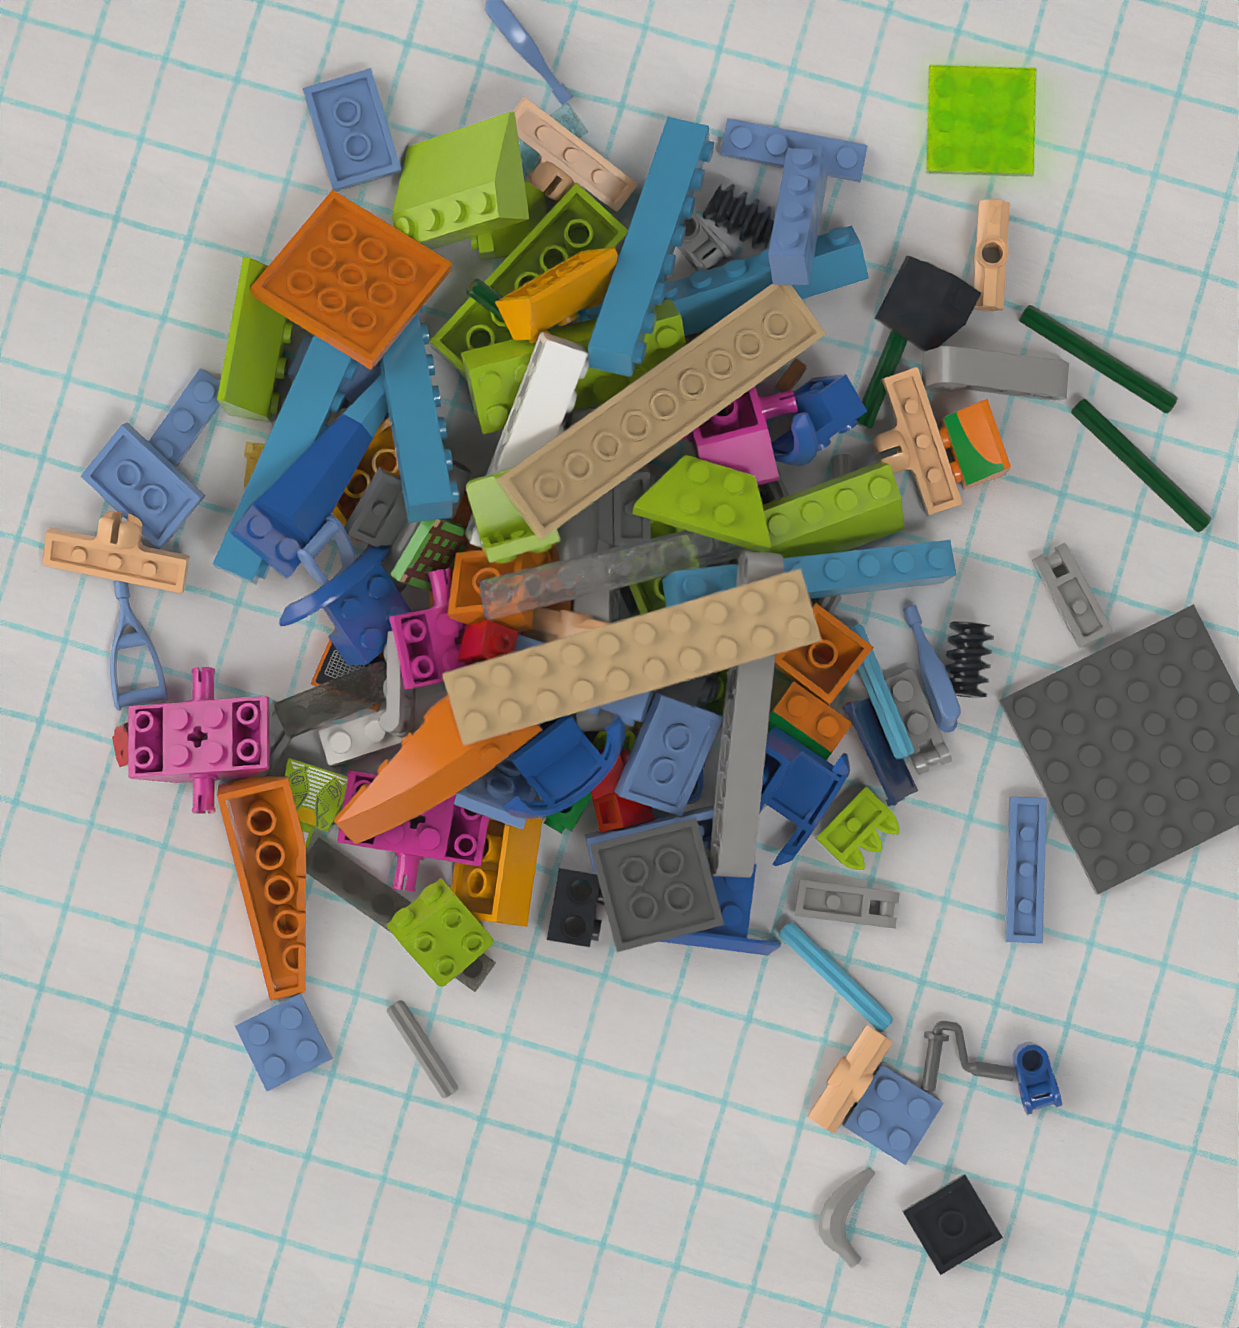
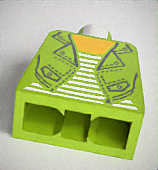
M288 758L285 776L289 777L306 848H308L315 828L329 833L335 824L334 818L343 809L348 777Z

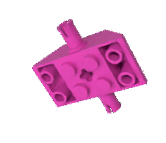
M754 386L679 441L688 439L689 442H692L698 459L754 475L757 485L777 481L779 476L766 419L797 412L796 400L793 397L794 393L790 389L786 392L761 398L760 395H757Z
M451 568L428 573L435 601L432 609L390 617L405 690L443 683V673L469 666V664L458 660L465 626L468 624L450 619L448 616L452 586Z
M196 667L192 669L193 699L189 702L128 706V778L170 783L193 782L192 813L206 814V811H208L209 814L215 813V781L248 778L270 769L269 697L259 696L215 700V669L201 667V671H199V668Z
M349 770L343 808L363 785H370L378 775ZM456 793L421 814L426 817L425 823H419L417 829H412L411 822L407 821L389 831L355 845L339 828L337 842L395 852V856H398V862L392 889L403 890L404 878L407 876L405 891L415 892L419 862L424 860V857L481 866L489 817L455 805Z

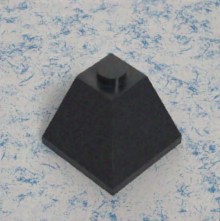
M906 256L874 319L925 352L940 347L966 325L981 292L952 273L912 256Z

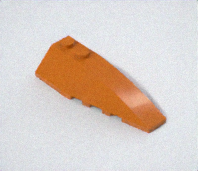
M447 695L429 709L423 716L426 721L414 734L408 733L401 742L403 747L391 761L386 759L377 769L379 772L378 776L370 785H363L334 818V821L355 845L389 831L423 814L482 777L542 730L541 727L535 724L463 746L450 699Z
M253 776L218 785L217 798L270 1001L305 993L306 843L289 777Z

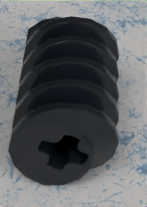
M733 183L725 190L721 189V184L709 201L702 218L708 220L716 214V227L720 228L728 221L727 233L729 235L741 229L739 241L744 243L750 237H753L752 249L757 250L765 244L764 250H767L770 245L774 219L770 218L772 207L768 206L762 212H759V199L756 198L748 205L746 204L748 192L744 191L735 197V185Z
M953 621L949 624L950 629L959 633L948 637L947 642L957 647V649L946 652V657L955 661V663L945 665L947 673L954 676L949 679L956 696L967 698L987 697V693L978 689V685L989 683V679L980 675L979 672L991 667L990 664L981 660V656L992 654L991 649L983 646V642L994 640L993 635L984 631L990 625Z

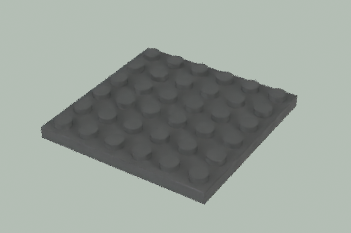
M1194 604L999 700L1096 895L1239 825V693Z

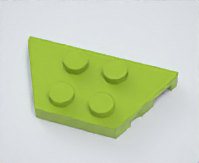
M684 455L635 502L632 514L760 553H768L771 547L756 477L688 455Z

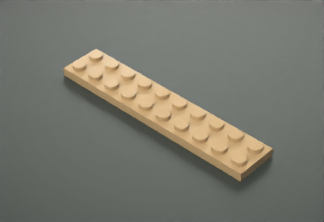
M771 284L496 481L540 541L820 340L826 333L792 285Z
M799 568L445 672L442 676L464 746L822 640L803 575Z

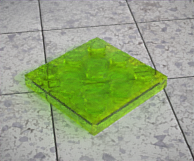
M929 65L925 173L1033 177L1036 68Z

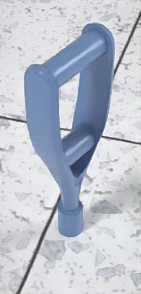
M487 0L485 4L487 15L516 52L547 81L553 89L551 92L563 106L572 99V94L563 83L560 84L555 78L534 40L503 0Z
M334 516L326 517V523L304 549H299L297 553L309 575L321 586L329 582V580L325 577L314 558L333 536L342 562V568L335 576L356 560L351 540L342 523Z
M113 581L116 599L119 600L120 604L119 621L110 656V679L115 708L120 711L121 707L159 700L166 702L168 694L163 669L152 641L132 612L128 600L130 598L129 585L127 582ZM128 625L133 626L137 630V632L123 634L124 629ZM147 645L155 664L159 686L119 693L117 680L118 650Z
M912 605L903 609L908 626L912 627L915 636L923 684L938 727L943 732L949 733L957 727V719L961 714V708L945 666L920 625L922 620L917 606Z

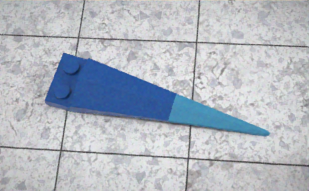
M382 374L247 508L230 531V534L285 578L290 577L301 563L297 555L298 550L304 549L326 523V517L331 516L388 412Z

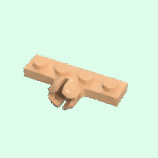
M523 97L513 110L515 112L518 138L539 155L537 165L529 174L530 183L556 202H559L577 183L614 212L618 213L638 186V183L529 99Z
M918 367L883 378L882 382L895 418V427L875 436L873 439L875 453L895 447L897 454L880 459L878 462L890 464L893 474L903 470H910L912 472L927 516L962 505L961 496Z
M108 512L99 520L98 532L95 536L49 528L46 531L42 565L182 594L186 589L190 555L143 545L141 541L142 522L137 516L128 514L127 522H122V512Z

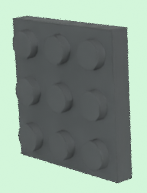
M697 818L590 845L617 952L724 925Z

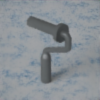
M940 1021L935 1024L933 1031L924 1032V1038L929 1039L921 1085L922 1090H936L943 1041H949V1035L942 1033V1030L955 1032L961 1065L965 1071L970 1072L974 1076L1013 1081L1014 1067L983 1062L969 1063L963 1030L959 1023Z

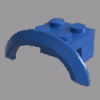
M846 374L814 377L793 391L798 411L795 412L796 415L793 418L791 429L771 442L775 461L792 466L809 464L815 458L817 452L831 444L829 438L838 432L840 434L845 433L858 424L857 418L866 413L867 410Z
M368 544L365 551L341 573L316 591L285 607L279 620V625L282 627L293 624L323 608L336 627V630L328 637L346 664L367 665L384 651V647L387 644L388 631H393L390 617L412 613V610L380 564L390 551L389 545L375 547Z
M570 714L539 723L538 725L542 730L510 754L508 758L543 801H525L516 796L503 808L511 816L521 819H535L561 811L585 797L605 778L621 753L625 740V726L620 717L605 727L607 742L602 755L583 734Z
M776 726L767 734L759 814L768 805L798 826L772 863L774 866H779L795 858L832 804L851 770L848 754L843 753L836 764L832 765Z
M754 864L753 873L750 878L712 876L724 925L659 942L766 956L780 948L781 943L747 938L757 864Z

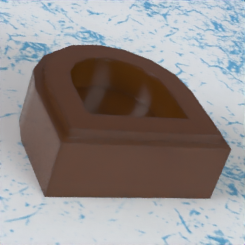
M795 358L774 387L781 393L793 389L806 372L807 365L798 358Z

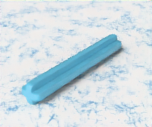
M861 624L849 627L870 644L864 627ZM872 649L859 666L858 671L896 759L906 758L913 754L915 749Z
M794 922L787 923L781 929L779 936L878 1031H884L892 1023L893 1017Z

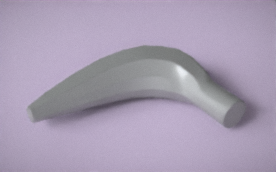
M871 1168L860 1172L834 1191L825 1202L819 1216V1235L831 1250L838 1253L850 1268L855 1267L862 1258L852 1248L846 1237L845 1221L851 1207L875 1175L874 1170Z

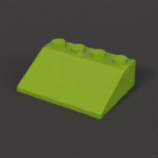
M507 112L408 146L392 211L393 227L429 249L434 250L529 220L515 112Z
M243 256L217 401L230 416L271 422L272 413L278 414L280 409L281 393L276 392L278 379H284L286 375L288 358L283 357L285 343L291 344L294 323L289 322L288 318L253 297L250 287L268 265Z

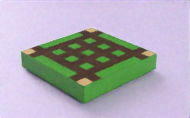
M445 518L421 521L392 570L391 576L400 582L432 592L428 573L451 568L452 571L456 553L463 552L469 543L465 535L467 527Z

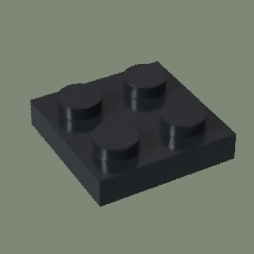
M966 1174L959 1176L902 1211L940 1275L1003 1238Z

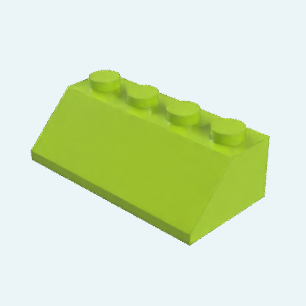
M880 461L762 505L771 540V547L768 553L781 554L783 559L845 552L904 530L902 498L891 465Z

